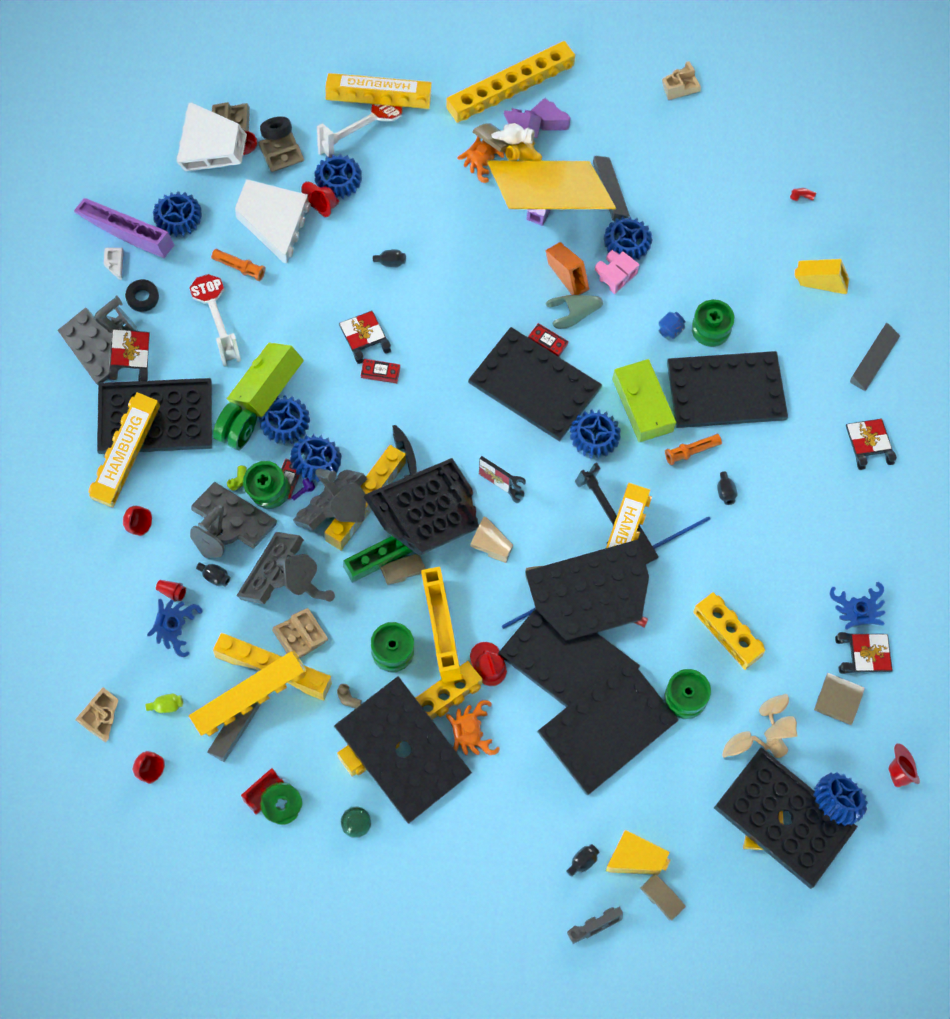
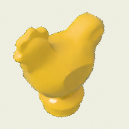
M534 140L532 144H525L524 142L512 144L505 150L508 160L542 161V155L534 148Z

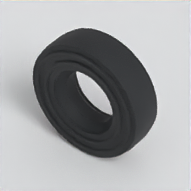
M283 116L265 120L260 125L262 137L267 140H277L286 137L292 131L291 121Z
M140 279L132 282L127 287L125 298L133 310L145 312L156 306L159 300V293L154 283L149 280ZM140 290H145L149 293V297L144 301H139L135 298L136 293Z

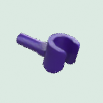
M309 477L305 478L302 481L304 487L291 498L295 501L303 493L312 492L315 489L313 480L310 482Z

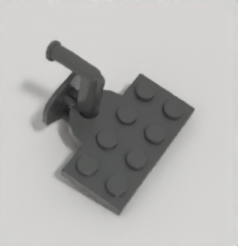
M117 295L97 311L95 316L85 307L57 330L97 385L108 379L112 329L138 331L133 321L119 307V305L122 306L123 304ZM115 309L119 316L114 318L107 316V314Z
M321 468L316 469L315 474L325 486L324 491L312 498L310 504L306 508L301 509L293 519L297 526L312 531L326 518L335 517L340 522H363L366 507L364 496L366 494L360 486L367 480V477L364 473L344 470L337 476L335 471Z
M214 481L191 505V510L204 519L201 523H198V526L191 528L190 538L205 558L221 557L224 553V545L231 544L236 540H240L254 549L276 526L277 520Z
M280 532L274 534L236 595L244 601L265 604L269 600L274 588L286 586L295 595H301L306 592L312 598L328 602L333 601L335 598L332 590L321 591L310 583L317 572L316 562L307 554L295 555L300 550L304 539L300 535Z

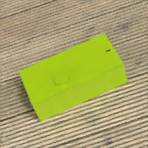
M268 342L226 399L229 402L240 405L242 411L248 409L256 413L258 417H263L301 366L304 359L292 345Z
M646 359L614 369L612 381L638 442L674 432L676 421L650 360Z

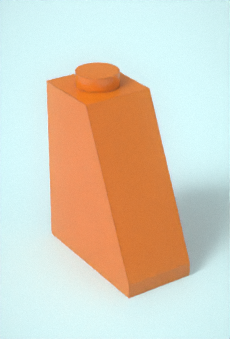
M561 242L545 250L549 266L571 295H581L590 290L583 260Z

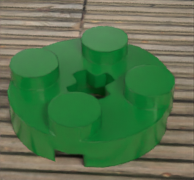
M275 783L262 793L260 806L267 820L279 825H285L293 822L298 817V813L302 808V798L298 790L291 784ZM279 799L287 800L283 809L280 806L276 807Z

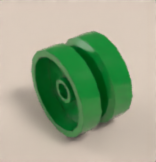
M716 299L706 300L699 304L692 321L691 331L693 337L699 343L709 347H716L725 343L730 337L734 325L735 315L732 308L727 303Z
M233 402L228 403L221 411L215 423L213 438L221 443L228 441L229 447L241 450L247 444L254 431L257 414L248 409L242 411V407Z
M260 461L253 464L247 469L243 478L245 492L257 506L264 509H274L281 506L290 494L291 484L288 477L276 463L271 461Z
M387 622L380 625L373 632L371 637V656L374 663L380 669L388 672H398L405 669L411 663L414 657V637L405 625L398 622Z
M682 669L674 673L669 679L664 694L665 703L676 717L682 719L695 718L704 711L711 695L710 683L706 676L699 671Z

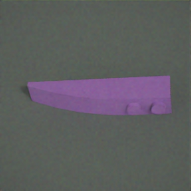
M83 198L74 210L76 214L113 236L162 258H165L174 247V243L167 231L87 198Z

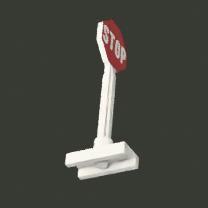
M372 104L370 115L337 133L332 132L323 123L318 125V154L325 153L329 158H332L334 144L338 143L340 139L375 120L393 122L402 117L403 106Z
M210 274L196 277L189 289L194 300L207 303L210 307L220 336L216 338L223 367L227 366L226 361L236 358L237 362H240L241 358L234 333L227 335L215 302L225 290L221 278Z

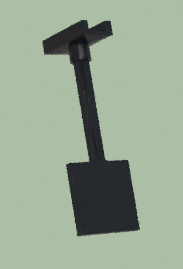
M596 462L589 472H585L584 469L581 470L575 483L578 488L587 484L614 526L617 515L599 487L596 476L601 468ZM639 525L637 529L640 532L638 541L645 564L647 565L658 559L659 556Z

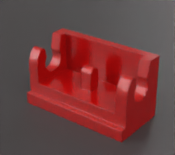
M273 768L241 794L242 800L255 815L261 811L262 793L275 783H285L282 778L278 777Z

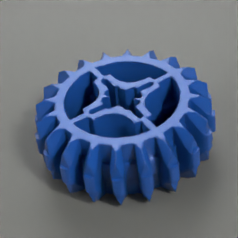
M341 153L339 157H335L333 154L332 158L326 156L325 161L321 160L320 165L316 166L314 180L318 187H328L334 192L336 198L341 196L344 199L345 195L350 197L351 192L356 193L357 188H360L362 171L359 168V164L355 163L354 158L349 159L348 155L342 157ZM348 173L352 175L350 180L347 178ZM326 174L329 175L328 180L324 178Z
M177 191L176 194L170 192L169 196L164 194V199L158 198V203L155 204V209L153 210V219L156 227L167 231L170 236L174 234L177 238L178 234H181L183 237L186 232L191 234V229L196 230L197 225H200L202 217L201 206H199L197 199H194L192 194L188 196L186 192L180 194Z
M622 216L621 221L616 218L614 223L610 222L609 227L606 228L604 246L607 247L608 253L612 250L619 254L624 252L633 260L635 258L640 260L642 256L647 255V251L651 248L652 233L649 231L648 226H644V221L638 222V218L632 220L631 216L628 219ZM619 233L620 236L615 240L614 236ZM641 239L642 242L639 245H637V240Z
M284 395L283 399L276 398V401L272 403L264 416L259 417V422L263 434L268 436L270 441L275 439V443L278 444L282 440L285 445L288 440L293 444L294 438L299 440L300 435L305 436V430L309 429L310 417L305 404H301L299 399L294 401L293 396L287 399V396ZM291 411L297 413L300 419L295 418V416L291 415ZM270 421H274L278 425V429L274 428Z
M591 409L590 414L584 411L582 416H577V419L572 423L573 427L570 428V439L573 440V447L577 446V452L583 450V456H586L587 453L590 454L591 459L594 455H597L598 459L601 458V454L605 457L608 456V452L613 453L614 447H618V441L621 438V429L618 427V421H614L613 416L607 417V411L604 414H601L600 409L597 413H594ZM595 429H597L596 439H594V434H593V433H595Z
M313 434L311 438L307 435L304 439L300 438L298 443L293 445L290 453L292 469L296 470L297 475L302 474L303 479L309 477L310 482L313 479H316L317 482L320 481L315 474L316 469L319 468L335 471L337 474L341 466L342 455L339 452V447H335V441L329 442V437L323 439L322 434L319 437H315ZM302 454L306 456V460H303V458L301 457ZM327 456H328L329 459H330V462H329V463L326 461V458H325V457H327Z
M830 772L822 777L814 788L815 802L820 805L818 809H822L825 812L824 815L830 817V821L834 819L837 824L842 823L844 826L847 824L852 825L860 821L867 811L866 806L868 802L865 800L867 796L862 794L863 789L859 788L857 783L852 781V778H846L845 774L840 775L838 772L834 774Z

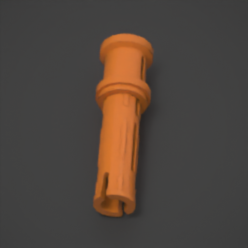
M217 248L213 250L211 259L238 269L243 275H250L257 281H261L264 277L266 267L263 265L258 266L249 259L244 261Z
M717 433L688 445L680 444L677 448L666 449L665 457L669 465H674L679 460L689 459L690 455L721 445L722 440Z

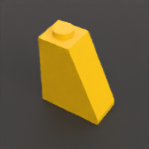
M842 259L798 261V268H795V278L798 279L800 286L847 294L849 276Z
M624 830L605 871L659 875L661 870L666 871L671 861L667 858L670 852Z

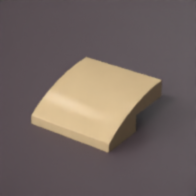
M309 608L291 615L289 620L274 626L272 629L286 653L295 650L299 658L328 641V637Z

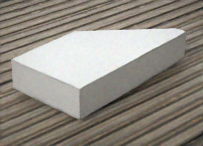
M105 248L104 266L116 278L122 280L123 248Z

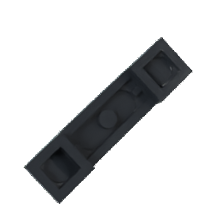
M392 425L395 446L398 450L404 449L410 475L417 473L413 448L403 431L397 425Z

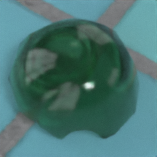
M352 806L342 814L340 825L346 835L351 838H360L370 830L371 817L364 808Z

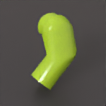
M238 466L237 477L227 481V487L230 490L236 491L243 486V478L247 471L246 466Z

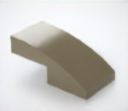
M414 554L388 563L380 569L387 585L403 582L407 577L420 575L421 570L426 568L421 557Z
M653 874L640 887L648 899L658 906L668 920L672 921L686 907L680 898L656 874Z

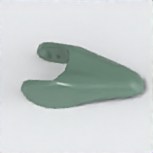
M566 295L549 299L546 302L547 307L558 306L564 302L568 305L569 315L553 321V326L557 329L569 328L603 306V300L598 296Z

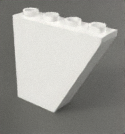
M192 102L188 103L177 155V163L186 172L241 164L247 136L241 126Z
M246 179L236 204L235 212L236 218L283 263L287 264L289 257L291 258L293 255V245L295 242H298L299 229L304 226L305 213L309 212L311 203L308 202L307 194Z

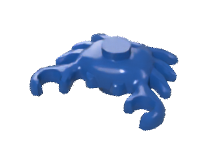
M876 582V586L879 588L878 592L873 591L872 588L868 589L870 599L862 596L858 599L851 597V600L847 601L845 591H842L840 596H836L834 594L836 587L830 589V598L843 606V608L839 605L835 606L839 613L844 614L840 615L839 619L851 621L845 626L846 630L857 625L875 624L883 626L885 624L882 620L875 619L886 613L883 610L877 612L885 603L884 600H881L876 604V601L884 593L882 583Z
M158 599L157 616L147 636H152L157 632V644H160L163 638V644L166 649L171 648L170 641L177 656H188V651L183 653L180 650V647L185 646L187 642L178 640L177 636L182 634L181 628L185 624L183 617L193 620L195 616L192 615V610L194 609L198 614H201L203 612L202 608L199 605L192 604L184 610H179L180 607L184 606V602H180L174 608H171L174 601L170 600L164 609L162 599Z

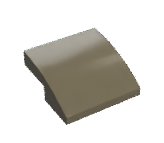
M229 102L212 105V112L238 123L244 131H249L250 106L248 103L231 106Z
M482 124L472 131V133L500 152L505 153L506 148L512 145L503 140L492 138V133L501 131L493 124Z
M292 131L281 139L258 141V145L271 172L304 161Z
M827 673L814 710L852 725L865 687Z

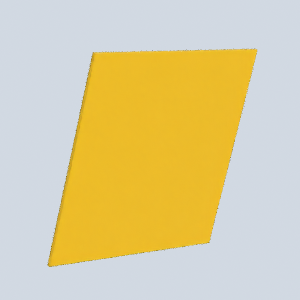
M487 160L508 209H616L590 161Z

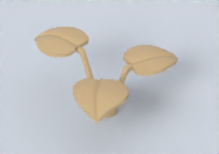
M783 694L772 697L765 701L759 709L761 716L769 715L772 724L765 732L766 744L756 736H751L749 731L741 732L734 735L726 743L722 753L723 758L747 751L752 746L753 741L758 742L765 750L770 749L775 758H781L786 755L788 748L782 739L797 737V721L793 716H787L775 722L773 716L785 710L789 703V696Z

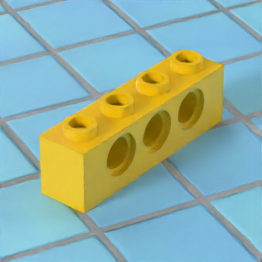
M712 592L695 605L693 613L744 670L764 655L766 650L763 643L753 637L749 627L738 620L737 614L726 607L724 600L719 595L716 596ZM713 613L721 614L722 618H716ZM726 627H732L735 632H728ZM739 642H746L748 647H742Z

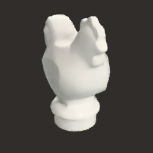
M512 123L504 125L502 131L494 132L491 136L508 144H518L520 142L532 144L534 130L530 128L524 130L520 125Z

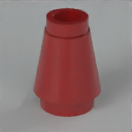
M159 580L156 584V590L174 602L182 601L186 595V587L182 583Z

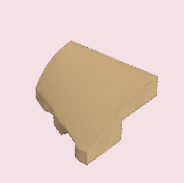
M690 61L686 62L685 67L681 70L676 69L671 75H667L662 79L663 88L668 100L701 91V86L695 77V70Z
M483 517L470 547L486 552L488 557L506 563L513 544L487 517Z
M102 687L75 720L106 743L109 739L118 699Z

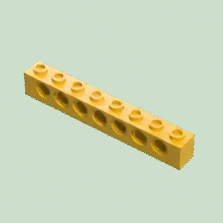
M564 40L447 97L446 108L457 123L462 120L465 121L470 116L481 113L491 106H496L499 102L510 99L515 94L526 91L535 84H540L564 70H569L574 66L575 54Z
M469 661L460 666L461 680L442 683V680H439L415 697L422 708L425 705L433 707L432 711L426 712L432 720L437 716H444L454 704L458 706L465 700L464 697L468 694H475L481 689L482 678ZM462 682L465 684V687L458 689L455 687V684ZM441 694H447L449 698L447 700H441L439 696ZM348 745L337 752L338 759L352 777L356 774L359 776L366 771Z

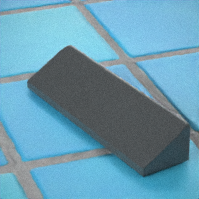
M594 156L593 165L595 171L616 209H609L612 221L616 218L621 219L622 216L628 218L630 215L610 157Z
M887 322L850 379L851 384L864 391L867 390L900 337Z
M256 702L251 705L253 708L251 711L244 715L240 712L234 716L235 721L227 726L224 724L207 753L225 762L261 704Z

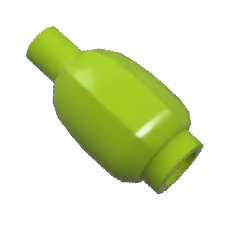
M175 693L161 695L153 702L145 704L146 711L155 710L158 713L175 712L179 707H183L182 696H177Z

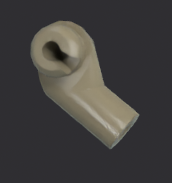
M347 684L339 685L337 695L343 705L355 709L361 705L362 700L351 696Z

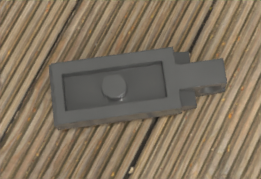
M620 906L616 909L611 907L603 912V916L597 919L596 917L588 919L584 926L579 927L575 925L567 931V935L572 944L584 938L588 939L623 919V911Z

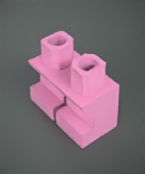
M612 250L606 256V260L610 263L606 265L602 260L595 265V271L600 275L599 281L605 282L610 287L609 290L616 294L638 274L639 263L624 252L619 254Z

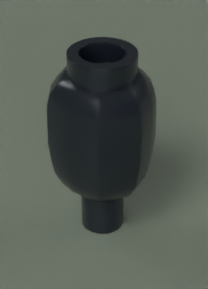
M398 249L385 250L380 255H373V262H380L387 267H399L402 264H406V253H402Z
M723 471L720 472L721 480L717 484L718 494L725 505H732L736 502L735 499L738 496L737 489L733 480L728 478L727 472Z
M201 562L197 564L196 569L202 572V576L208 582L224 587L230 582L231 577L224 568L215 564L204 565Z
M593 844L582 847L572 858V866L566 872L572 877L577 871L584 872L597 862L599 850Z

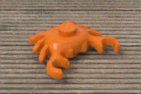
M477 136L476 141L469 149L459 155L457 159L462 160L466 158L464 167L471 163L470 172L474 173V167H476L478 180L488 183L489 179L482 177V175H488L489 170L483 166H488L487 160H493L495 158L494 154L504 158V153L498 151L484 140L481 141V138Z
M480 701L470 714L472 706L468 705L463 716H461V710L458 708L456 720L450 714L446 715L453 728V748L456 752L459 745H461L465 755H468L467 746L476 755H479L480 752L475 746L481 748L488 755H496L500 751L499 747H496L494 750L489 749L488 746L492 743V739L481 740L483 732H481L480 728L481 721L477 717L488 715L486 711L482 710V706L487 705L491 707L492 703L490 701Z

